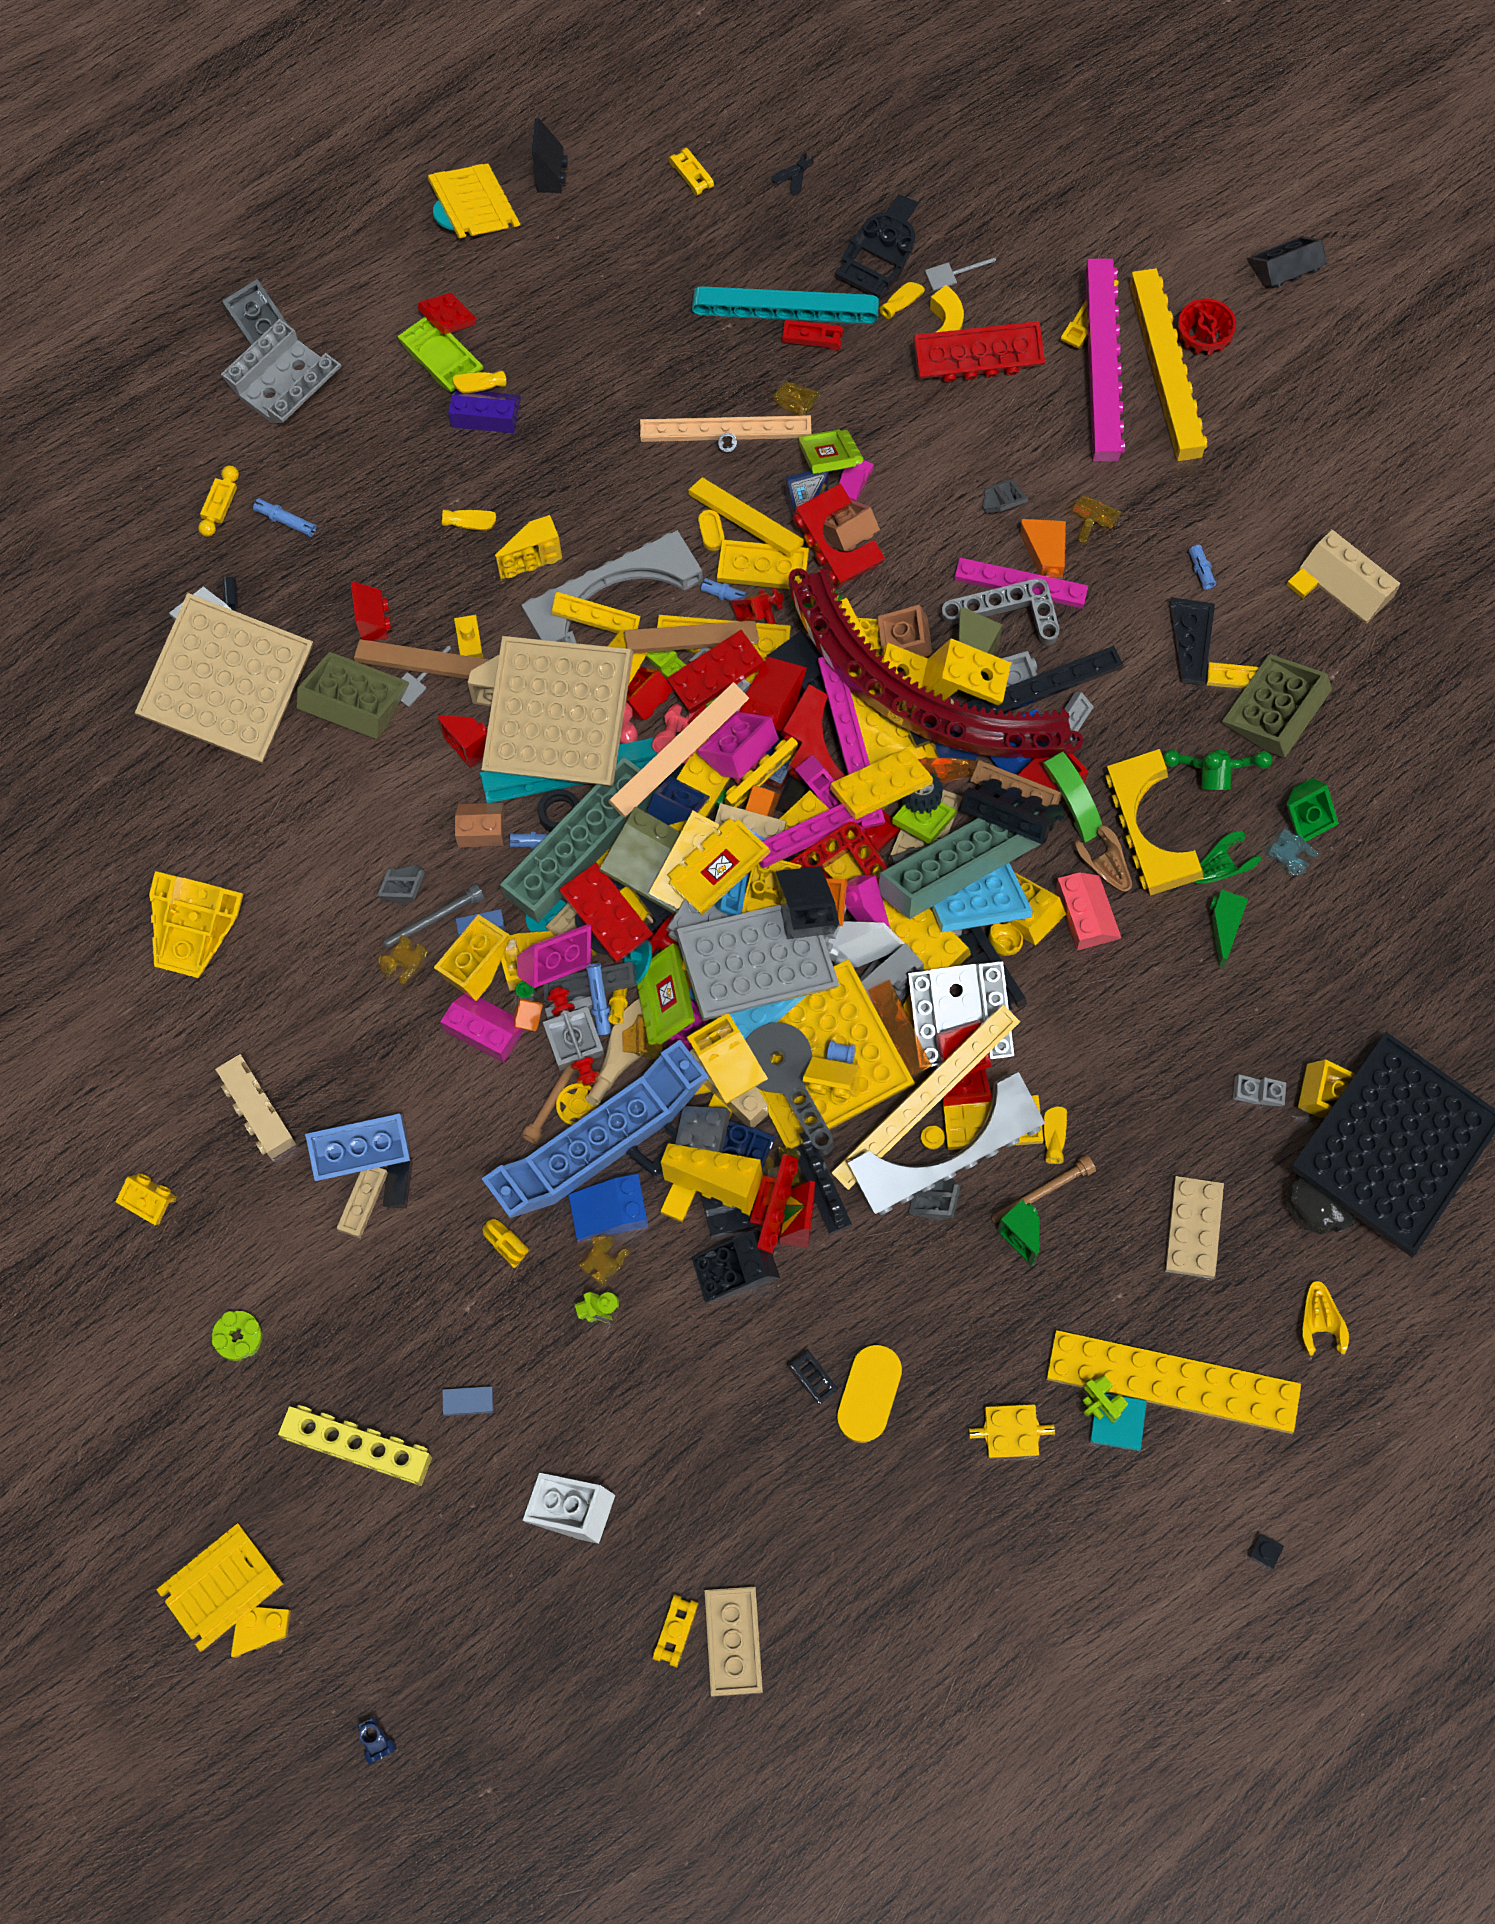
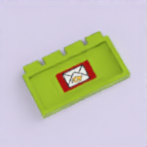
M838 429L798 436L799 446L813 474L855 467L863 462V457L848 430Z
M674 943L651 959L645 977L637 984L647 1039L651 1045L656 1043L661 1045L695 1021L685 971L682 970L683 962L680 948Z

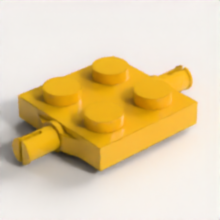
M1035 1405L985 1407L986 1421L984 1428H969V1433H979L969 1434L970 1439H985L988 1446V1458L1039 1456L1038 1441L1040 1435H1055V1430H1045L1054 1429V1424L1039 1425L1036 1418Z

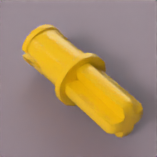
M627 988L613 991V997L609 1000L611 1008L608 1020L612 1024L617 1025L623 1022L624 1010L628 1004L626 999Z

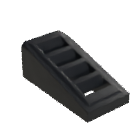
M805 1350L786 1365L818 1405L839 1390L809 1350ZM807 1360L809 1364L802 1370H799L798 1366ZM813 1368L815 1372L806 1379L804 1374ZM820 1376L822 1380L812 1387L810 1383ZM826 1383L829 1387L818 1395L816 1391Z

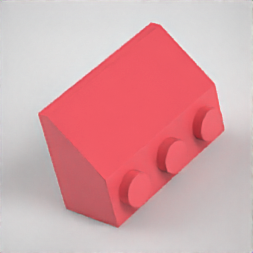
M1079 872L1058 878L1055 890L1066 912L1065 919L1076 950L1121 939L1099 875Z

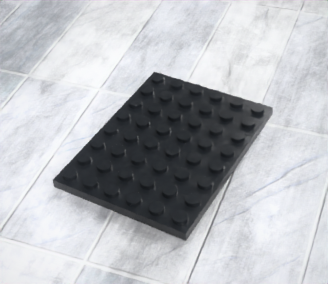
M1385 1032L1289 1169L1412 1258L1416 1255L1494 1136L1495 1109L1388 1032Z

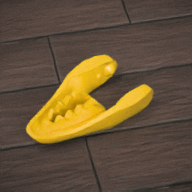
M1315 1281L1311 1284L1308 1291L1302 1329L1306 1352L1308 1356H1313L1316 1351L1313 1345V1333L1329 1332L1336 1336L1339 1354H1345L1349 1344V1332L1345 1321L1339 1313L1327 1287L1322 1282Z

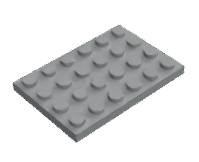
M781 905L676 929L675 931L703 1021L721 1017L728 1013L733 1014L835 989L839 986L824 936L787 939Z

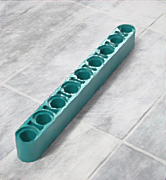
M697 287L693 292L692 311L697 315L870 324L878 320L879 299L874 295Z

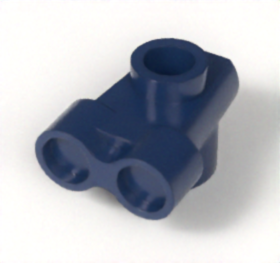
M374 1716L357 1725L359 1739L364 1744L366 1750L363 1754L368 1765L397 1750L392 1739H387ZM373 1727L377 1731L376 1736H369L367 1733L368 1728Z

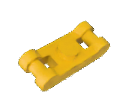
M688 148L682 149L678 155L673 154L668 157L670 165L678 171L695 196L701 194L702 190L714 187L712 178Z
M674 1594L653 1655V1660L659 1662L664 1660L670 1662V1666L678 1667L698 1608V1602L693 1600L687 1602L682 1600L681 1596ZM678 1610L687 1612L685 1620L676 1617ZM667 1643L676 1645L674 1652L665 1650Z

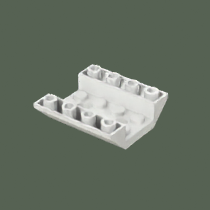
M1003 962L978 963L908 973L919 1067L939 1066L942 1063L935 1034L977 1020L983 1023L1002 1004L1008 1008ZM957 983L962 987V993L958 997H953L949 993V988L952 984ZM1011 1031L989 1052L990 1059L1014 1056Z

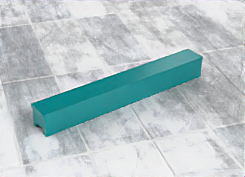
M654 738L620 744L617 763L625 757L642 770L658 754L652 748ZM480 772L487 804L587 784L494 772Z

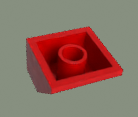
M352 582L355 622L361 640L378 641L389 639L388 630H391L390 617H386L385 612L389 611L388 599L383 598L380 589Z
M639 667L630 682L626 702L632 708V718L648 719L653 715L656 707L664 703L669 698V694L674 690L659 670Z
M448 715L437 717L443 738L469 768L483 760L488 730L482 722L477 723L473 717Z

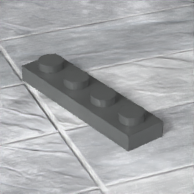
M633 962L601 968L605 993L637 986ZM587 971L569 974L543 984L544 1001L546 1004L553 1003L548 1002L547 996L550 995L552 989L557 987L569 990L570 995L567 996V1000H572L579 996H591Z

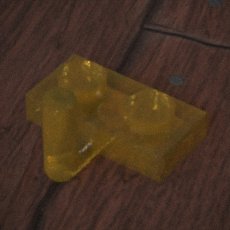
M1082 494L1073 508L1074 512L1086 518L1079 541L1087 542L1095 521L1104 527L1112 529L1122 512Z

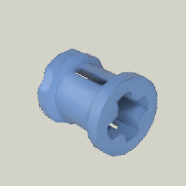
M831 1040L828 1047L827 1060H838L853 1064L856 1046L854 1044L850 1046L836 1044V1041Z

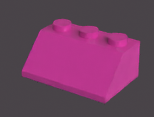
M736 711L697 752L722 776L740 779L779 739L772 717Z
M591 925L581 926L528 947L517 956V976L533 988L585 969L587 965L591 964Z
M465 993L452 1002L440 1021L446 1033L502 1063L505 1062L525 1030L514 1026V1015L480 997L475 1001Z

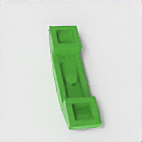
M1062 751L1044 761L1043 764L1052 782L1057 783L1076 821L1074 825L1083 843L1098 836L1097 828L1102 825L1099 813L1086 785L1069 758Z

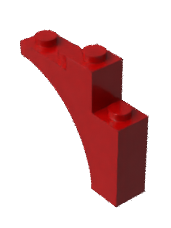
M810 684L805 688L780 732V735L784 737L783 740L788 741L793 737L799 746L786 769L790 771L789 774L793 778L802 780V777L795 769L813 755L836 781L845 777V775L833 762L825 745L822 729L823 711L829 695Z

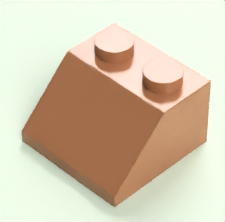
M851 500L852 503L847 510L830 518L823 525L824 535L835 548L844 552L853 550L858 543L872 538L874 533L880 530L871 507Z
M920 605L878 616L882 653L884 646L890 643L923 657L933 654L928 618Z
M504 803L458 804L455 815V838L458 847L504 846Z

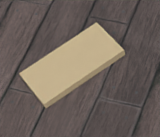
M756 1587L705 1590L711 1697L763 1693Z

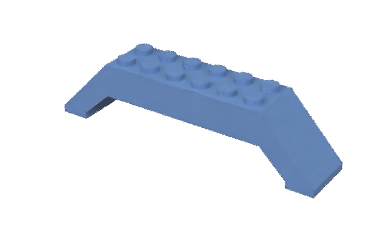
M679 1040L661 1052L660 1057L638 1080L525 1159L504 1166L500 1165L484 1176L482 1181L509 1218L553 1205L625 1155L630 1148L639 1145L666 1126L667 1123H670L709 1077L682 1041Z

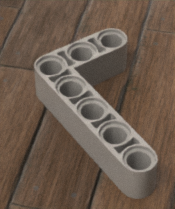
M1040 578L952 599L945 602L942 607L943 621L946 624L955 625L959 623L961 608L968 609L967 606L971 603L979 606V609L973 612L984 617L1030 606L1040 642L1044 645H1052L1059 636V625L1047 582ZM1036 587H1040L1043 589L1044 593L1041 595H1036L1032 592V590ZM1020 593L1022 598L1020 600H1013L1011 594ZM998 598L1001 603L993 606L989 603V600ZM1040 608H1046L1049 614L1041 616L1037 611ZM948 609H955L958 614L951 617L946 614V611ZM1052 629L1055 635L1047 637L1043 634V631Z

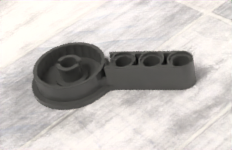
M769 1023L757 1028L745 1041L768 1080L756 1087L765 1092L784 1095L802 1129L809 1136L814 1150L821 1155L829 1154L834 1148L832 1134L802 1081L812 1058V1049L808 1039L799 1029L786 1023ZM774 1054L783 1057V1061L780 1064L771 1063ZM799 1096L806 1098L805 1103L802 1105L794 1104V1100ZM808 1117H816L817 1122L814 1125L805 1124ZM820 1137H827L829 1139L825 1146L816 1144Z

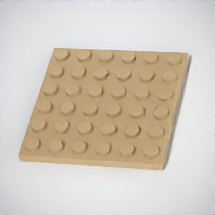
M187 593L137 706L135 715L263 764L314 643Z
M502 636L482 770L485 772L613 786L634 651L625 648Z

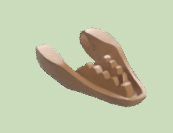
M1104 825L1097 828L1098 835H1100L1107 846V851L1091 860L1082 842H1074L1075 850L1080 857L1105 881L1123 892L1132 888V880L1121 845L1111 829Z

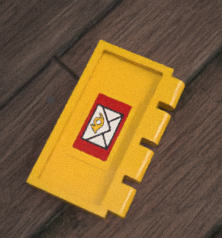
M728 818L717 828L721 833L720 836L713 832L700 844L704 851L701 852L698 848H695L683 860L687 865L685 868L679 863L667 874L671 879L670 885L701 915L706 913L771 852L739 819L734 822L731 818Z

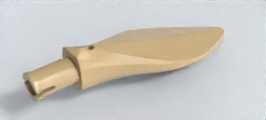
M640 998L624 1011L623 1022L617 1025L614 1024L611 1030L605 1058L599 1071L600 1076L596 1078L597 1082L594 1083L591 1091L586 1096V1101L593 1106L600 1104L606 1091L610 1090L617 1078L651 1046L647 1039Z

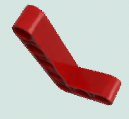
M855 822L845 823L789 861L801 865V868L821 866L823 870L851 851L866 875H873L874 869L878 866H882L883 871L889 868L864 828ZM852 828H857V837L849 839V831ZM833 841H838V850L830 852V844ZM869 847L871 850L870 856L863 859L861 851L863 848ZM819 854V862L816 865H811V856Z

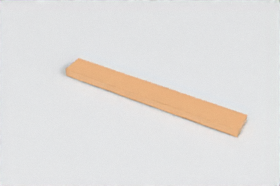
M811 415L640 419L641 442L718 440L726 432L732 433L737 440L798 438V436L811 434ZM724 437L722 440H733V439H732L731 437H728V439H727L726 437Z
M733 682L608 802L625 818L635 806H638L729 719L749 697Z

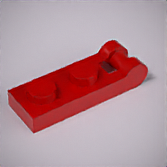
M785 320L782 342L829 347L831 350L837 351L841 348L842 342L840 338L843 336V328L837 325Z

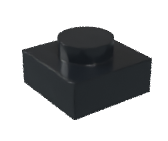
M1260 1534L1249 1558L1273 1570L1284 1546Z

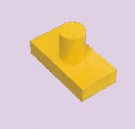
M476 615L454 618L460 655L482 658L483 653Z

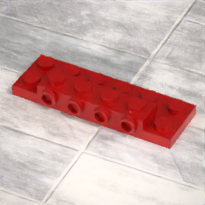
M1040 321L916 334L913 336L919 379L938 377V379L944 378V382H952L957 380L956 377L964 376L965 380L977 378L978 374H985V377L998 376V372L1005 371L1006 375H1015L1023 367L1045 364Z

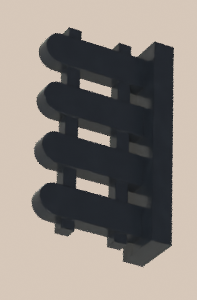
M998 779L983 780L980 785L981 788L978 790L968 787L964 792L961 807L962 811L1042 845L1047 841L1049 830L1052 831L1054 829V823L1057 820L1062 821L1065 816L1062 813V806L1052 804L1049 807L1042 805L1043 800L1039 796L1025 798L1022 796V790L1017 787H1011L1006 790L1002 788V782ZM996 794L1000 795L998 799L994 798ZM1016 803L1021 804L1019 807L1013 806ZM1038 811V812H1040L1041 814H1040L1039 816H1037V815H1035L1034 813H1036V812Z
M980 926L969 928L971 933L968 935L964 932L962 935H959L960 940L969 947L973 957L962 965L1003 962ZM978 946H979V947L981 948V950L983 951V952L980 953V954H978L977 951L975 950V948L978 947ZM1003 963L1008 1008L1011 1011L1013 1010L1011 1005L1014 1003L1020 1008L1026 1005L1027 1002L1026 997Z
M805 1131L799 1133L801 1145L793 1148L797 1152L793 1151L795 1158L798 1159V1165L806 1183L815 1181L814 1201L829 1235L852 1227V1223L821 1154L814 1150Z

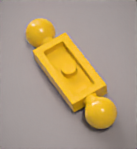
M228 465L222 469L221 476L223 480L215 478L201 510L200 516L205 520L199 523L198 530L205 537H210L215 533L216 526L214 522L223 523L237 490L236 483L233 482L238 479L239 472L234 466Z

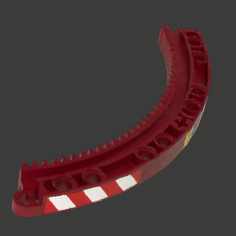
M801 568L793 569L790 572L788 585L794 605L809 637L824 660L853 692L894 723L926 739L951 748L981 755L1007 758L1053 757L1062 751L1066 755L1074 754L1081 749L1083 737L1079 732L1071 731L1068 721L1070 716L1064 708L1061 709L1060 714L1053 710L1051 716L1047 711H1044L1042 716L1036 711L1034 717H1031L1030 712H1026L1025 717H1022L1020 711L1017 712L1016 717H1013L1012 711H1009L1007 716H1004L1003 710H1000L998 715H995L994 709L986 713L985 707H982L980 712H978L976 705H974L970 710L968 709V703L960 707L959 700L951 704L950 697L943 701L941 693L934 697V690L926 693V686L918 688L919 682L916 681L910 684L911 677L903 679L904 672L896 674L897 667L895 666L889 669L890 662L882 663L883 655L876 657L877 650H870L871 643L864 644L866 637H859L860 630H854L855 623H850V615L845 616L846 608H842V601H838L839 594L835 593L836 587L832 585L833 579L830 577V570L820 568L819 573L809 575ZM795 576H799L802 582L798 584ZM809 603L813 605V607L806 608L803 605ZM821 626V627H823L825 630H824V631H817V630L815 629V627ZM855 671L859 673V676L853 677L849 673ZM876 689L879 691V694L873 695L869 690ZM931 722L935 727L929 728L924 723ZM956 731L960 734V737H953L950 732ZM1070 738H1072L1073 741H1077L1075 746H1072L1071 743H1067ZM1042 741L1047 747H1040L1036 742ZM1009 742H1017L1019 747H1012Z

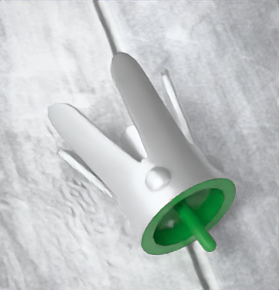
M525 981L517 984L515 989L516 996L518 995L517 1005L520 999L533 1001V996L540 998L534 988Z

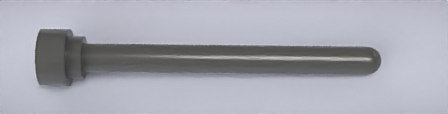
M477 883L468 887L469 890L465 892V895L384 940L383 945L386 948H390L470 902L473 904L474 902L479 903L483 901L485 897Z

